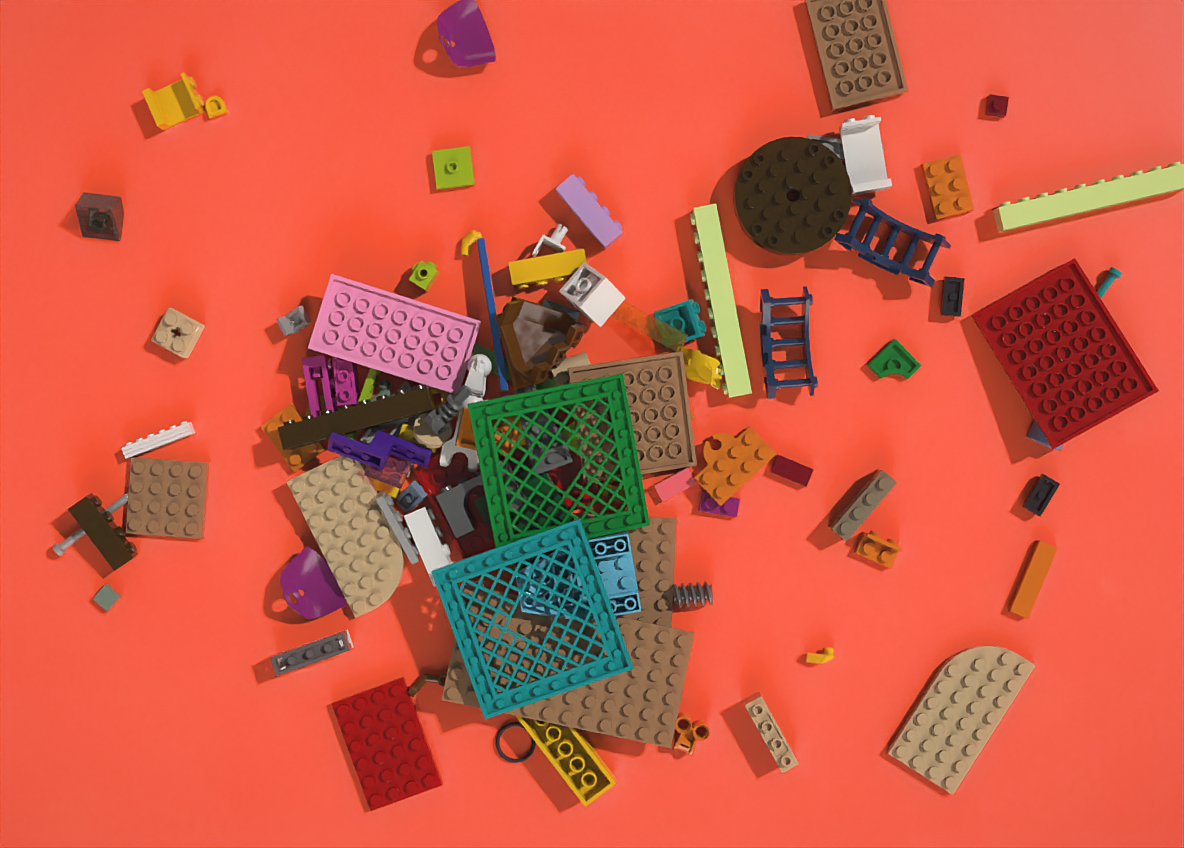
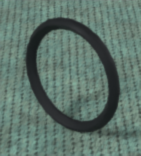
M514 722L500 729L496 737V748L502 758L509 762L518 763L527 760L533 754L536 742L531 737L532 747L528 754L522 758L514 759L506 756L500 748L502 733L514 726L524 728L521 723Z

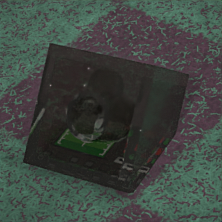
M83 192L75 204L82 237L120 241L124 221V208L121 197Z

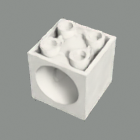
M585 262L559 291L582 314L599 327L606 322L625 300L624 295L605 276Z

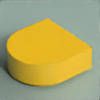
M211 96L206 100L205 108L210 119L228 113L226 104L220 97Z

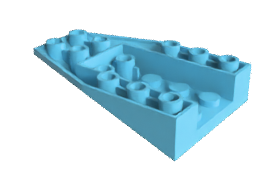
M628 532L589 539L591 550L615 616L641 612ZM568 545L562 547L569 550ZM559 550L555 560L565 564L569 554ZM554 552L551 553V554H549V555H547V556H549V557L552 558L553 555H554ZM571 556L568 566L576 569L573 558ZM542 558L538 560L536 566L546 570L550 561ZM552 563L549 572L559 576L563 567ZM527 566L519 570L518 573L528 577L532 567ZM534 569L530 578L540 583L544 573ZM565 569L561 578L572 582L576 573ZM547 575L543 585L553 589L557 579ZM578 575L574 584L583 588ZM516 576L517 587L522 589L526 580ZM528 581L524 591L535 595L538 586ZM560 581L556 591L566 595L570 586ZM572 587L568 597L579 601L582 591ZM541 588L537 597L547 601L551 592ZM524 594L520 598L522 612L555 617L558 612ZM553 594L550 603L560 608L564 598ZM585 594L581 603L590 607ZM566 600L562 609L573 613L576 604ZM579 606L575 615L585 620L589 610ZM561 612L558 616L559 618L570 619L569 616ZM592 613L588 620H594Z

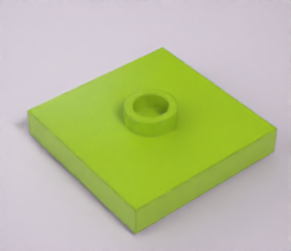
M470 146L432 151L437 190L475 185Z

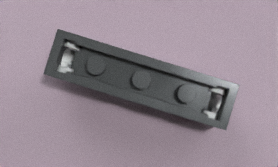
M346 629L276 653L270 659L277 676L345 653L354 646L349 631Z

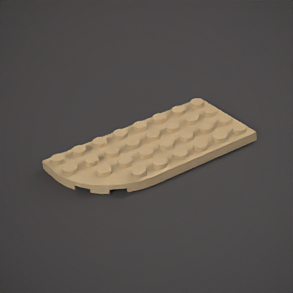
M340 455L288 480L287 484L355 618L381 606L391 597L401 581L405 556L399 540L376 501L378 492L364 464Z
M973 646L957 655H953L938 670L887 750V753L954 795L1036 665L1017 653L999 646Z

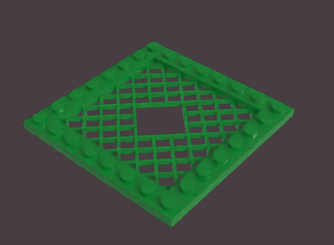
M623 373L467 404L496 548L568 523L566 520L569 516L576 520L579 519V517L572 513L577 504L586 509L580 519L588 539L650 526ZM606 397L607 403L600 398ZM595 399L590 407H587L586 405L581 403L583 401ZM597 401L606 406L601 415L592 410ZM575 403L571 411L562 407L563 405ZM578 405L587 409L582 419L573 414ZM556 407L551 416L543 411V409ZM559 408L568 414L562 423L553 418ZM608 410L611 422L603 418ZM537 411L532 419L523 414ZM540 412L549 418L543 427L534 422ZM590 412L598 417L593 427L584 422ZM517 415L512 423L503 418ZM520 416L529 421L524 431L515 426ZM571 416L579 421L574 431L565 426ZM498 419L492 427L491 420ZM501 420L510 425L504 435L496 430ZM551 420L560 425L555 434L546 430ZM601 420L610 425L605 434L596 430ZM532 424L541 429L536 438L526 433ZM582 424L591 429L585 438L576 433ZM512 428L522 433L516 443L507 437ZM563 428L572 433L566 442L557 437ZM611 429L613 431L614 441L607 437ZM494 432L502 437L497 446ZM543 432L552 436L547 446L538 441ZM593 432L602 436L596 446L588 441ZM524 435L533 441L528 450L518 445ZM574 435L583 440L577 450L569 445ZM555 439L586 459V462L565 492L534 472ZM605 439L613 444L608 453L599 448ZM504 440L514 445L508 454L499 449ZM536 443L544 448L539 458L530 453ZM586 443L594 448L589 457L580 452ZM516 447L525 452L520 461L511 457ZM615 448L618 460L610 456ZM597 450L605 455L600 465L591 460ZM497 451L506 456L501 465ZM528 455L537 460L531 469L522 464ZM608 458L617 463L611 472L603 468ZM508 459L517 464L512 473L503 468ZM589 462L598 467L592 476L584 472ZM520 466L529 472L523 481L515 476ZM618 468L620 470L621 479L614 475ZM600 470L609 475L603 484L595 479ZM501 471L509 475L505 484L503 483ZM531 474L540 479L535 488L526 483ZM581 474L590 479L584 488L576 483ZM612 477L620 482L615 491L606 486ZM512 478L521 483L516 492L507 487ZM543 481L552 487L546 496L538 491ZM593 481L601 486L596 495L587 490ZM574 485L582 490L577 499L568 494ZM523 486L532 490L527 500L518 495ZM622 486L625 498L617 494ZM604 488L612 493L607 503L598 498ZM554 489L563 494L558 503L549 498ZM505 490L513 495L508 504ZM535 493L544 498L539 507L530 503ZM585 493L593 497L588 507L579 502ZM615 496L624 501L618 510L610 505ZM516 497L525 502L520 511L510 506ZM565 497L574 501L569 511L560 506ZM596 500L605 505L599 514L591 509ZM546 501L555 505L550 515L541 510ZM527 505L536 510L531 519L522 514ZM558 508L567 513L561 522L553 518ZM607 508H610L614 511L612 513L604 514ZM509 509L517 514L512 522ZM539 512L548 517L542 526L533 521ZM588 512H591L595 515L593 517L585 518ZM520 516L528 521L523 530L514 525ZM550 520L557 523L556 525L547 526ZM531 523L538 527L537 529L527 530ZM512 528H514L515 530H517L518 533H513V529H512Z

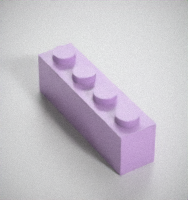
M572 174L555 188L556 192L606 250L623 235L621 231L623 227L617 220L613 221L609 217L611 213L604 205L601 207L598 204V197L592 190L590 192L587 191L584 187L586 183L580 176L576 178Z

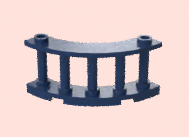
M864 197L862 199L853 198L852 202L859 207L857 215L849 232L845 233V235L837 233L834 240L848 251L854 249L859 252L858 257L897 276L899 273L910 276V281L932 287L935 280L929 275V270L940 247L948 249L951 247L946 241V237L937 233L932 235L906 225L878 209L872 204L873 202L870 199ZM868 213L874 219L863 242H859L856 240L857 237L855 235L865 214ZM880 222H883L893 228L882 251L877 253L871 250L869 245ZM899 231L912 236V239L902 260L897 263L889 259L888 254ZM919 240L931 243L932 247L922 268H919V270L910 268L908 264Z
M803 286L801 297L773 298L770 297L768 289L760 290V312H762L760 344L762 367H765L766 371L764 383L767 399H775L776 391L779 388L808 386L809 395L814 396V389L818 387L817 376L813 374L809 339V309L813 304L812 294H809L807 286ZM802 304L801 316L779 318L771 316V308H774V306ZM802 324V338L776 340L771 338V328L775 325ZM803 345L804 359L772 360V349L774 347ZM805 367L806 379L781 381L775 379L774 371L776 369Z

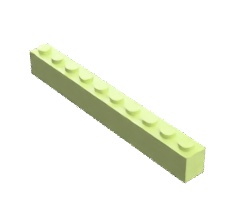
M1180 161L1168 164V168L1164 169L1161 166L1150 168L1147 173H1143L1140 170L1130 173V177L1124 178V175L1112 177V181L1105 182V179L1092 182L1093 185L1087 187L1086 184L1074 186V190L1067 191V188L1056 190L1055 194L1049 196L1047 192L1036 195V199L1032 200L1029 197L1021 198L1015 204H1011L1010 201L998 204L999 207L993 210L998 233L1183 190L1184 164H1181Z
M710 204L695 207L690 214L691 225H695L696 229L693 237L695 244L699 245L700 250L697 251L698 262H702L703 266L700 274L702 282L705 281L707 289H704L705 300H709L710 308H707L709 319H713L714 324L711 327L712 337L717 340V345L714 347L716 357H720L721 361L718 368L722 370L719 374L724 377L725 382L722 383L723 394H727V398L751 394L752 390L717 205Z

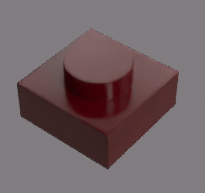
M988 95L985 115L1004 118L1007 114L1009 97Z

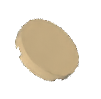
M430 412L421 414L415 420L413 426V434L417 442L423 443L428 448L442 447L451 437V423L447 430L440 435H436L424 421Z

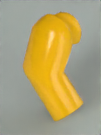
M471 230L462 238L460 255L470 256L471 244L482 238L480 232Z
M825 647L822 654L808 652L807 662L824 664L834 658V649L832 647Z

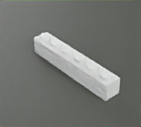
M184 421L180 423V426L176 427L174 425L169 427V430L165 431L163 429L158 431L156 435L150 434L145 439L139 438L135 443H126L121 449L125 459H130L131 457L193 435L195 430L192 422Z

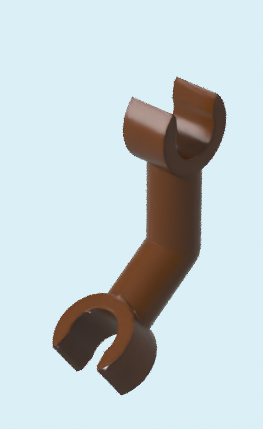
M442 673L441 675H422L409 689L408 693L414 697L426 682L439 683V685L444 687L445 683L441 681V677H446L447 673Z

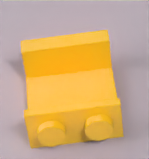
M184 72L181 73L182 80L155 92L150 88L142 91L156 125L162 130H166L205 112L203 108L205 103L201 95H197L195 90L197 88L195 80Z

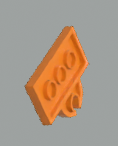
M751 426L737 439L726 433L712 435L713 440L720 442L721 447L719 450H713L708 441L704 444L703 458L707 466L694 479L719 506L724 504L776 455L773 449Z

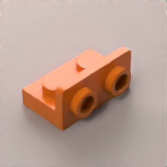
M871 530L869 534L863 531L855 553L891 568L898 551H902V548L898 547V542L889 538L887 541L880 539V534Z

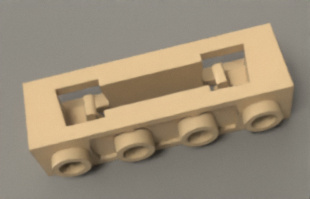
M760 692L742 700L781 772L784 773L799 765Z

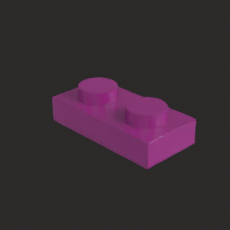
M702 492L699 511L737 517L740 498L730 497L724 504L719 506L707 492Z

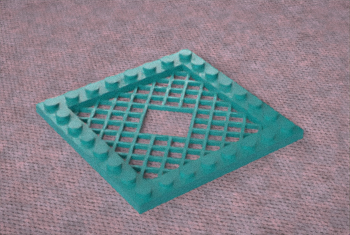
M580 518L431 571L485 719L634 669ZM568 545L569 550L562 548V546ZM556 549L552 558L543 554ZM559 550L569 554L565 564L555 560ZM537 555L534 564L525 561V559ZM540 556L550 561L546 570L536 566ZM571 556L573 558L576 569L568 566ZM519 562L515 571L506 567L510 564ZM521 563L532 567L528 577L518 573ZM552 563L563 567L559 576L549 572ZM500 568L497 577L487 573ZM503 569L513 574L509 583L499 579ZM534 569L544 573L540 583L530 578ZM565 569L576 573L572 582L561 578ZM481 575V578L478 583L469 580L470 578ZM547 575L557 579L553 589L543 585ZM578 575L583 588L574 584ZM484 576L495 580L491 589L481 585ZM515 576L526 580L522 589L512 585ZM463 581L461 587H459L458 583ZM528 581L538 586L535 595L524 591ZM560 581L570 586L566 595L556 591ZM466 582L476 587L472 596L462 592ZM497 582L507 586L503 596L493 591ZM572 587L582 591L579 601L568 597ZM510 588L520 592L516 602L506 597ZM541 588L551 592L547 601L537 597ZM478 589L489 593L485 602L475 598ZM491 594L501 599L497 608L487 604ZM522 594L558 611L542 645L507 629ZM553 594L564 598L560 608L550 603ZM585 594L590 607L581 603ZM463 596L470 599L467 607ZM566 600L576 604L573 613L562 609ZM473 601L483 605L479 615L469 610ZM504 601L514 605L510 614L500 610ZM579 606L589 610L585 620L575 615ZM485 607L495 611L492 620L482 616ZM560 612L570 617L567 626L556 622ZM498 613L508 617L504 627L494 622ZM591 613L594 616L596 625L588 622ZM470 615L477 618L474 623V626L470 618ZM573 618L583 623L579 632L569 628ZM479 620L489 624L486 633L476 629ZM492 625L502 630L498 639L488 635ZM554 625L564 629L561 638L550 634ZM585 625L596 629L592 638L582 634ZM567 631L577 635L573 645L563 640ZM598 631L600 633L603 644L594 640ZM504 632L515 636L511 645L501 641ZM476 633L484 636L481 641V644L478 640ZM580 637L590 642L586 651L576 647ZM486 638L496 642L493 651L482 647ZM517 638L527 642L524 651L513 647ZM548 638L559 642L555 651L545 647ZM561 643L571 648L567 657L557 653ZM592 643L602 647L599 657L589 653ZM499 644L509 648L505 658L495 653ZM530 644L540 648L536 657L526 653ZM511 650L521 654L518 664L508 660ZM542 650L553 654L549 664L539 659ZM574 650L584 654L580 663L570 659ZM606 650L607 656L602 657L604 651ZM483 652L490 655L488 662H486ZM493 656L503 661L499 670L489 666ZM524 656L534 661L530 670L520 665ZM555 656L565 660L562 669L551 665ZM586 656H589V657L595 659V660H592V661L583 663L584 660H585V658H586ZM568 662L575 665L574 667L565 669ZM505 663L516 667L512 676L502 672ZM536 663L547 667L543 676L533 672ZM549 668L557 672L546 676ZM518 669L528 673L525 682L514 678ZM490 670L497 673L494 681L490 673ZM500 675L509 679L506 688L496 684ZM530 675L539 678L528 682ZM512 681L520 684L509 689Z

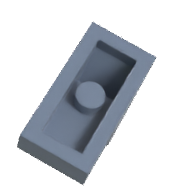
M413 481L395 499V502L408 514L427 498L428 494L419 482Z

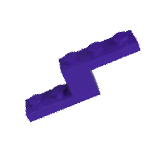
M379 430L375 434L370 446L332 432L327 449L383 470L390 455L427 468L432 454L431 449Z

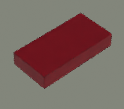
M777 455L770 472L807 487L814 469Z

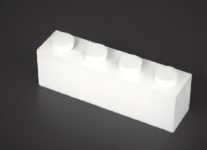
M426 506L405 515L404 518L432 584L435 587L436 584L431 571L454 563V561L451 562L449 557L451 554L450 549L442 541L443 533L440 526L436 527L434 511Z

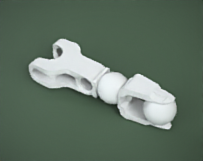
M483 354L472 356L467 363L469 374L465 385L471 389L472 393L462 403L465 408H468V403L483 401L482 397H484L486 391V376L492 369L490 359ZM459 412L454 437L442 446L440 465L448 466L453 455L456 452H462L468 457V470L476 473L479 468L477 451L455 446L462 412Z

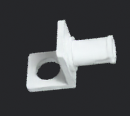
M557 224L551 237L542 235L532 253V258L537 256L543 244L559 253L565 252L566 247L560 243L568 229L565 226L562 229V225Z

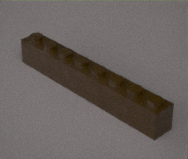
M424 384L413 387L412 391L406 392L404 389L394 392V396H378L376 401L369 402V400L357 402V406L354 407L345 405L339 407V411L332 412V410L320 412L321 416L313 417V415L302 417V421L295 422V420L283 422L284 426L278 427L283 450H293L329 440L332 432L344 436L431 412L436 409L431 388L425 387Z

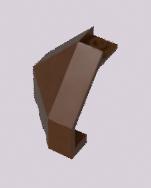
M514 296L504 306L503 313L495 315L511 370L532 385L542 383L549 377L547 373L553 366L557 368L567 357L566 352L571 347L575 349L586 329L585 325L563 311Z

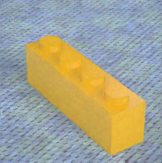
M584 249L508 262L513 287L525 289L529 287L528 284L536 283V286L548 284L547 281L555 280V282L566 281V277H572L584 262H587Z

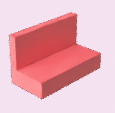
M685 467L654 484V487L662 502L695 485L696 482L689 468Z

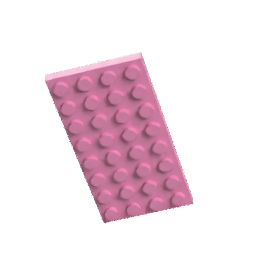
M331 274L308 349L456 394L461 388L481 321Z

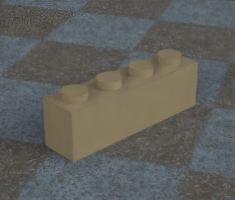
M878 469L830 524L829 528L840 538L848 541L897 482L885 471Z

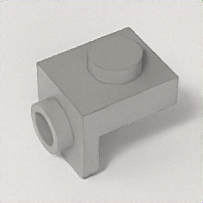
M298 306L286 316L276 319L280 330L285 336L299 332L312 322L303 306Z

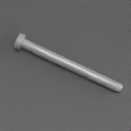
M129 493L124 494L107 507L105 511H109L111 514L128 502ZM80 528L62 543L54 544L52 546L54 552L59 556L66 553L65 549L86 533Z

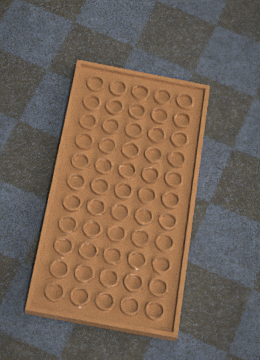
M466 584L464 593L472 596L476 587ZM478 589L475 598L485 602L489 593ZM493 590L502 596L504 595V592ZM510 593L506 595L507 598L515 602L519 596ZM491 594L487 604L497 608L501 599ZM463 596L467 607L470 599ZM519 600L507 629L542 645L555 617L522 612ZM473 601L469 610L479 615L483 605ZM504 601L500 610L510 614L514 605ZM485 607L482 616L492 620L495 611ZM498 613L494 622L504 627L508 617ZM470 615V618L474 626V623L477 618ZM616 616L634 669L505 713L671 748L694 632ZM558 617L556 622L567 626L569 619ZM595 619L588 620V622L596 625ZM479 620L476 629L486 633L489 624ZM572 620L569 628L579 632L583 623L578 620ZM492 625L488 635L498 639L502 630ZM554 625L550 634L561 638L564 629ZM585 625L582 634L592 638L596 629ZM567 631L563 640L573 645L577 635ZM598 631L594 640L603 644L600 633ZM504 632L501 641L511 645L515 636ZM476 633L478 640L481 644V641L484 636ZM580 637L576 647L586 651L590 642ZM454 638L442 700L481 708L456 638ZM486 638L482 647L493 651L496 642ZM517 638L513 647L524 651L527 642ZM548 638L545 647L555 651L559 642ZM561 643L557 653L567 657L571 648ZM592 643L589 653L599 657L602 647ZM499 644L495 653L505 658L509 648ZM530 644L526 653L536 657L540 648ZM511 650L508 660L518 664L521 654ZM542 650L539 659L549 664L553 654ZM574 650L570 659L580 663L584 654ZM606 650L604 651L602 657L607 656ZM483 652L486 662H488L490 655ZM493 656L489 666L499 670L503 661ZM524 656L520 665L530 670L534 661ZM555 656L551 665L562 669L565 660ZM586 656V658H585V660H584L583 663H586V662H589V661H592V660H595V659H593V658H591V657H589V656ZM568 662L565 669L574 667L575 665ZM505 663L502 672L512 676L516 667ZM536 663L533 672L543 676L547 667ZM549 668L546 676L557 672ZM518 669L514 678L525 682L528 673ZM490 670V673L494 681L497 673ZM500 675L496 684L506 688L509 679ZM530 675L528 682L539 678ZM512 681L509 689L520 684Z

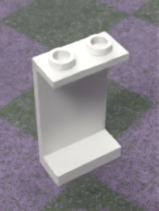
M875 115L865 116L863 120L856 121L855 118L847 119L839 127L845 167L850 178L852 196L888 190L892 187L891 178H887L879 130L881 117L875 118Z

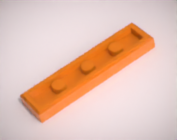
M1037 540L1008 611L1028 619L1058 549L1057 547Z

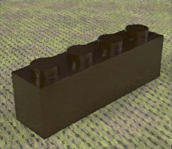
M91 493L68 508V511L114 571L138 555L136 546L126 539L124 530L120 526L117 527L113 521L114 517L109 511H105L102 507V501L97 495L94 496Z

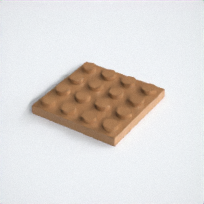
M131 457L126 533L204 538L209 462Z

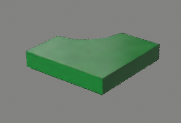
M893 339L866 366L879 379L889 374H897L905 379H909L922 365L896 339Z

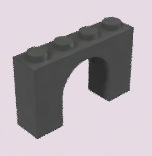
M507 461L503 468L512 473L513 470ZM481 471L474 473L475 477L470 480L466 477L457 481L458 486L451 488L449 485L441 489V494L436 496L456 538L477 528L467 506V497L474 486L483 485ZM501 471L503 483L505 484L509 475ZM514 478L507 485L514 492L520 486L519 482ZM521 489V491L519 492L518 495H520L521 497H523L524 499H526V497H525V495H524V493H523V491H522V489ZM505 490L508 504L513 495ZM516 497L510 506L518 509L525 502Z

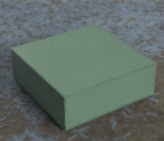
M105 584L93 600L103 609L109 611L122 596L109 584Z

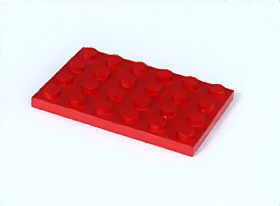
M404 676L331 704L370 811L443 785L414 702L408 693L409 689Z

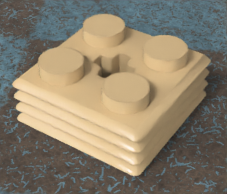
M167 308L151 341L182 358H189L205 325L173 308ZM176 330H179V332L181 333L180 336H176Z

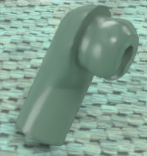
M385 379L379 381V393L370 398L371 402L376 401L378 396L387 395L388 397L390 395L391 384Z

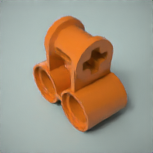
M678 713L675 729L679 733L675 738L673 749L682 750L691 756L697 740L704 741L708 739L710 735L708 724L701 719L694 721L692 724L688 714ZM685 719L688 721V724L685 727L678 726L679 720ZM700 726L706 728L703 734L696 733V729Z

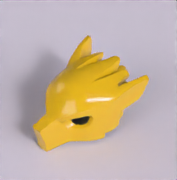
M679 345L677 351H683L686 377L695 382L709 384L719 390L722 376L719 375L722 370L718 368L720 362L713 357L701 354L699 350L687 349Z

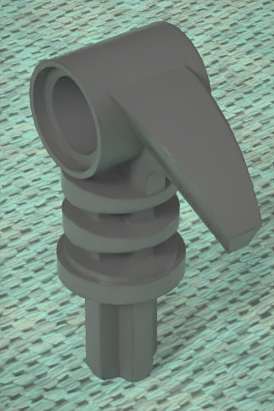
M463 385L454 396L448 395L446 397L447 401L442 403L443 406L431 411L425 417L424 421L436 435H440L450 426L448 420L451 421L453 416L457 414V411L463 409L462 403L471 395V389Z

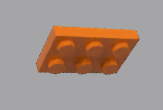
M960 154L926 162L921 165L935 220L974 210Z
M290 404L260 427L291 469L297 472L324 452L326 448L321 442L293 450H283L278 427L284 426L283 422L302 421L300 413L293 404Z
M463 407L455 446L476 450L469 410ZM503 417L511 423L514 421L513 418ZM498 419L491 420L492 427ZM501 420L496 430L504 435L510 425ZM518 420L515 424V426H517L518 428L520 425V420ZM512 428L507 437L516 443L518 431ZM494 432L497 446L502 437ZM504 440L499 449L508 454L514 445Z

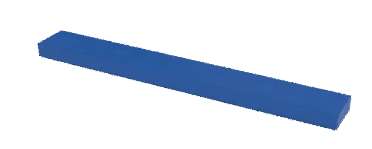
M480 238L477 240L500 389L502 392H508L499 328L495 319L496 309L485 239Z

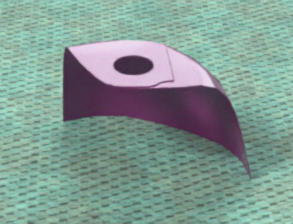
M459 0L438 16L439 39L453 64L459 67H472L496 61L495 48L489 30L475 0ZM442 35L445 37L448 47L445 45ZM451 40L455 42V46H454V47L452 46V44H451V42H450Z
M305 547L281 573L280 584L287 604L303 617L309 619L318 618L347 606V601L329 565L315 550ZM299 590H303V591H304V595H303V596H301V594L299 593ZM290 593L296 597L297 604L292 603L289 599Z

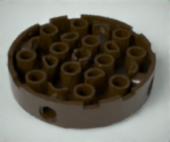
M804 137L779 138L757 149L741 168L735 182L733 194L735 216L745 235L763 250L777 255L790 256L807 254L830 241L844 225L852 201L850 178L839 157L825 145ZM788 193H794L796 196L795 202L787 199Z

